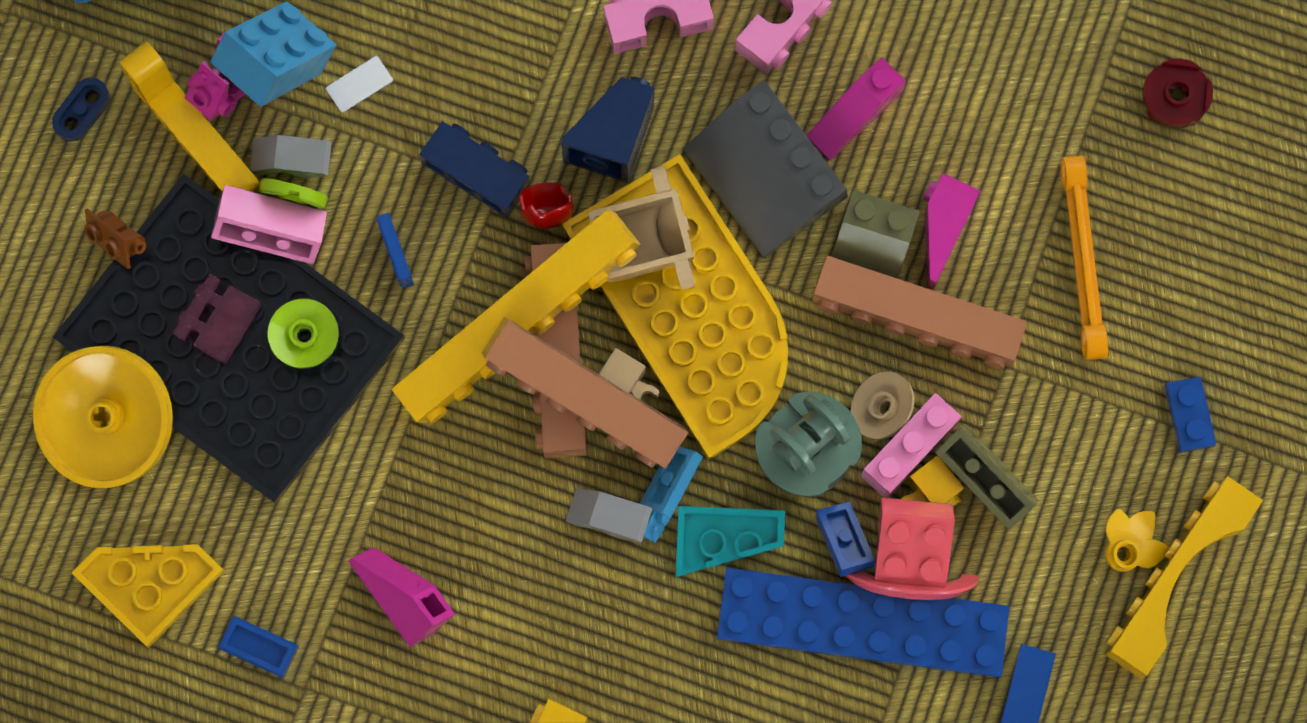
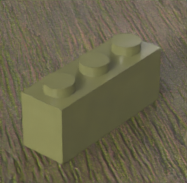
M966 424L956 431L935 452L1009 530L1039 502L1034 494Z

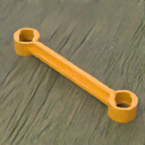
M1083 155L1062 157L1060 163L1061 182L1067 199L1082 324L1080 332L1082 355L1084 360L1106 359L1108 356V339L1101 316L1086 192V161Z

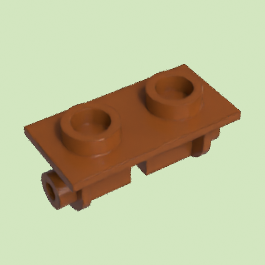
M88 208L85 209L87 225H85L84 229L89 241L106 251L111 259H116L127 269L131 268L129 257L135 254H142L146 250L145 238L132 228L127 229V224L116 217L111 211H101L95 215Z

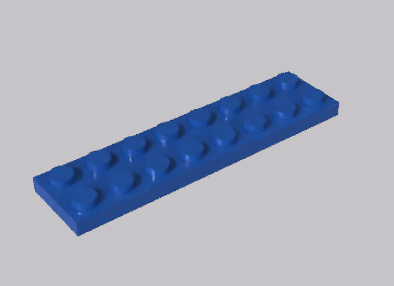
M726 568L717 640L1001 678L1009 606L955 598L942 600L905 599L870 592L852 584Z

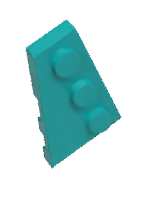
M678 506L675 577L783 547L785 510Z

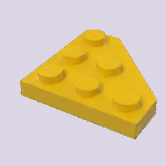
M196 544L183 546H133L126 548L96 547L72 574L146 647L150 648L225 570Z

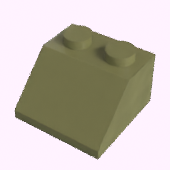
M853 190L832 257L898 279L920 211Z

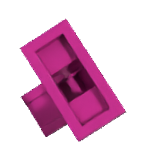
M223 33L220 37L217 38L216 49H217V47H218V45H219V43H220V41H221V39H222L224 33ZM203 61L198 71L191 76L187 83L189 90L185 99L211 120L219 115L223 117L229 115L236 107L237 101L246 94L217 68L212 70Z

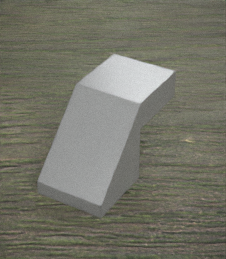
M283 135L253 139L250 171L259 176L285 172L302 179L328 176L332 142Z
M576 488L565 522L574 526L598 529L618 539L642 542L652 508L600 491Z

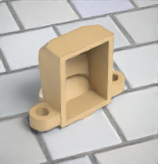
M665 166L651 169L657 194L588 211L591 222L607 209L616 212L641 244L635 250L637 255L633 260L623 267L617 265L607 273L609 275L607 282L625 280L675 266L682 290L696 286L690 261L694 259V254L688 234L690 228L687 216L683 214L677 188L671 190Z

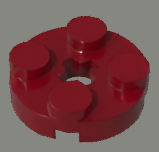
M1174 58L1162 62L1161 65L1150 72L1143 85L1142 98L1148 117L1171 128H1185L1197 124L1208 111L1213 100L1211 80L1209 77L1206 78L1205 74L1200 70V66L1190 60ZM1175 86H1180L1181 92L1186 93L1187 97L1176 101L1169 95V91H1173Z

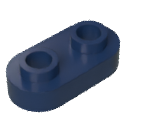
M97 78L81 80L54 113L52 125L61 139L68 142L82 139L107 108L110 102V93L101 80ZM91 94L99 95L97 101L93 103L87 102V99ZM70 121H77L78 124L75 129L68 130L66 128Z

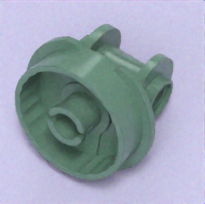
M801 392L790 397L788 405L778 410L769 422H762L758 427L755 450L762 471L774 485L793 495L814 497L821 496L835 487L846 476L850 467H854L861 456L862 438L855 418L842 403L824 394Z

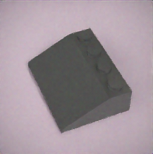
M765 80L733 102L683 148L684 152L763 258H766L848 198L845 186Z

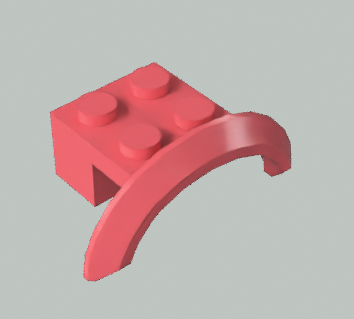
M882 497L877 530L878 548L874 576L864 571L845 575L852 583L867 591L891 597L917 600H942L962 595L976 586L979 579L977 575L961 574L959 579L947 583L955 523L953 504Z

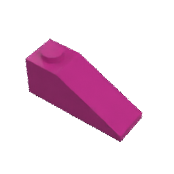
M881 57L856 80L806 136L814 147L830 162L903 93L906 80Z
M942 173L938 183L931 181L923 197L924 200L928 201L925 210L927 288L931 290L934 289L980 193V190Z

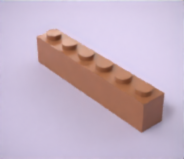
M566 243L531 245V256L525 257L526 276ZM576 306L569 312L562 310L553 318L555 323L551 328L540 335L537 332L534 335L581 363ZM541 392L535 393L533 395L534 414H541L542 427L535 428L536 449L543 448L544 458L586 456L585 427L576 421L578 415L569 409H566L564 413L556 410L546 403L549 397Z
M826 256L812 299L813 303L818 304L817 308L824 312L837 314L840 311L851 315L850 319L857 323L870 325L873 322L884 326V330L890 334L904 336V333L918 337L917 341L926 346L937 347L940 344L951 348L950 352L959 357L971 358V355L985 359L984 363L996 369H1004L1005 366L1012 367L1027 325V321L830 256Z
M505 316L482 351L484 358L488 360L486 366L501 376H504L506 372L518 378L516 384L532 395L537 390L549 397L546 401L547 404L562 413L566 409L578 415L576 419L578 423L593 432L596 427L608 433L606 439L622 450L628 445L638 452L635 456L637 459L652 468L657 463L666 469L688 434L682 425Z

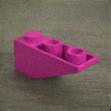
M375 547L349 560L351 566L409 647L433 636L455 615L435 585Z

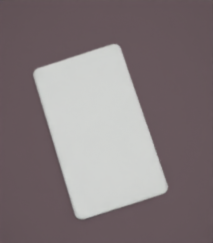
M375 56L328 85L326 90L339 110L345 112L391 83L393 78L379 57Z

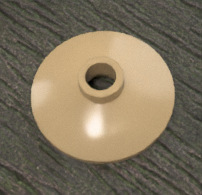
M880 372L866 379L857 389L851 403V413L859 426L860 433L874 440L886 439L897 434L907 424L912 415L914 393L910 383L904 377L894 372Z

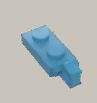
M680 446L666 469L659 466L639 503L652 508L644 539L656 543L664 531L703 458L698 452Z

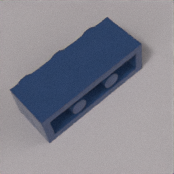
M442 121L419 154L421 164L508 219L519 203L520 193L523 189L530 186L529 175H527L528 170L514 160H510L508 163L498 156L499 152L490 144L484 141L478 144L469 138L470 133L460 125L453 123L450 126Z

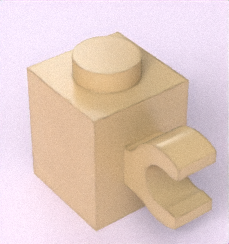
M615 348L599 375L640 400L644 394H651L655 398L659 396L660 392L656 387L641 382L646 374V366Z

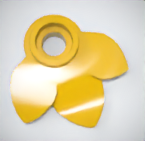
M1117 508L1109 516L1105 528L1109 541L1105 550V558L1112 569L1119 572H1127L1136 566L1152 568L1165 558L1164 554L1169 547L1160 541L1152 539L1155 528V512H1137L1128 518L1121 509ZM1121 547L1126 552L1123 560H1119L1117 557V552Z

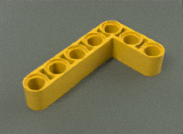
M148 41L142 43L118 62L133 89L221 194L224 185L258 193L260 187L258 179L204 115L185 99L186 94L174 81L165 62Z

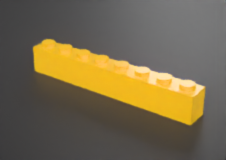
M607 209L391 390L416 422L427 423L429 421L431 424L435 423L448 412L445 407L455 399L459 402L474 391L472 385L482 377L488 379L496 373L486 366L488 360L484 358L482 351L504 316L532 334L536 332L538 335L544 333L554 325L555 321L553 318L562 310L569 312L582 301L580 296L590 287L592 290H595L609 279L607 274L617 265L623 267L633 260L637 255L635 250L641 244L616 212Z

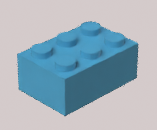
M286 1L226 31L210 63L262 107L319 76L337 44L323 30L317 28L303 16L298 8Z

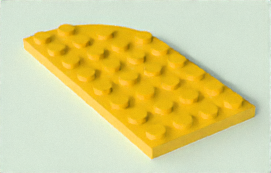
M681 154L659 167H666L671 190L677 188L683 214L687 216L690 228L688 234L694 254V259L690 261L696 286L682 290L676 268L672 266L616 282L606 281L600 286V289L702 451L710 460L752 433L772 410L780 395L786 377L788 365L787 333L781 313L769 291ZM648 172L562 224V228L569 240L591 223L588 211L657 194L652 172Z

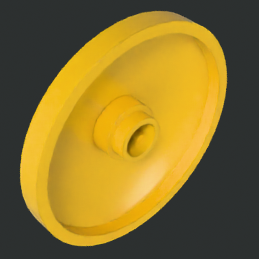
M95 346L80 349L66 355L46 373L35 396L33 407L34 431L44 456L63 476L87 487L112 488L128 484L144 476L162 457L172 432V405L161 377L144 359L122 348Z

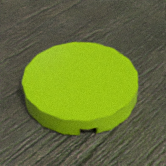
M263 178L259 184L258 192L262 195L310 206L319 210H325L329 199L328 196L318 191L280 180Z

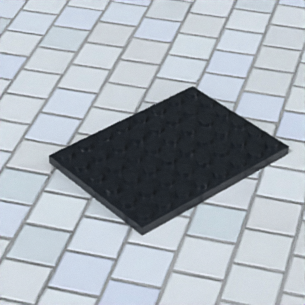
M183 174L137 231L138 234L145 238L146 250L142 254H135L129 257L131 267L129 269L115 259L53 335V338L71 352L88 347L112 346L128 350L144 359L158 373L166 386L172 405V428L274 504H277L399 347L405 336L305 262L211 238L220 200ZM296 299H312L322 303L333 313L338 324L339 338L334 352L323 363L311 368H294L284 364L275 356L268 342V326L272 316L282 305ZM302 331L298 339L301 342H306L311 338V333L309 331Z

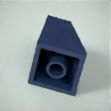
M621 77L563 136L561 142L563 162L629 183L654 111L655 87L650 86L648 81L639 77H631L630 79Z

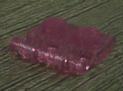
M208 274L203 284H198L193 294L196 296L186 312L182 311L177 318L179 324L172 334L185 341L191 330L197 332L199 336L193 344L194 347L226 365L259 310L261 303L231 285L228 286L223 296L216 294L214 291L221 280L212 274ZM207 303L216 308L205 324L198 318Z

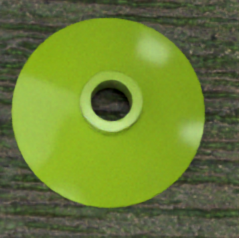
M296 299L282 305L274 313L268 326V342L271 350L281 362L294 368H311L323 363L331 356L338 343L339 329L333 313L325 305L312 299ZM302 331H309L311 333V338L306 342H301L298 339Z

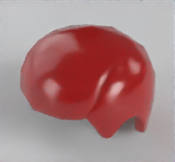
M545 182L533 184L523 189L519 195L521 213L524 219L532 226L541 229L556 228L571 218L574 208L572 194L569 193L567 196L563 185L560 183Z

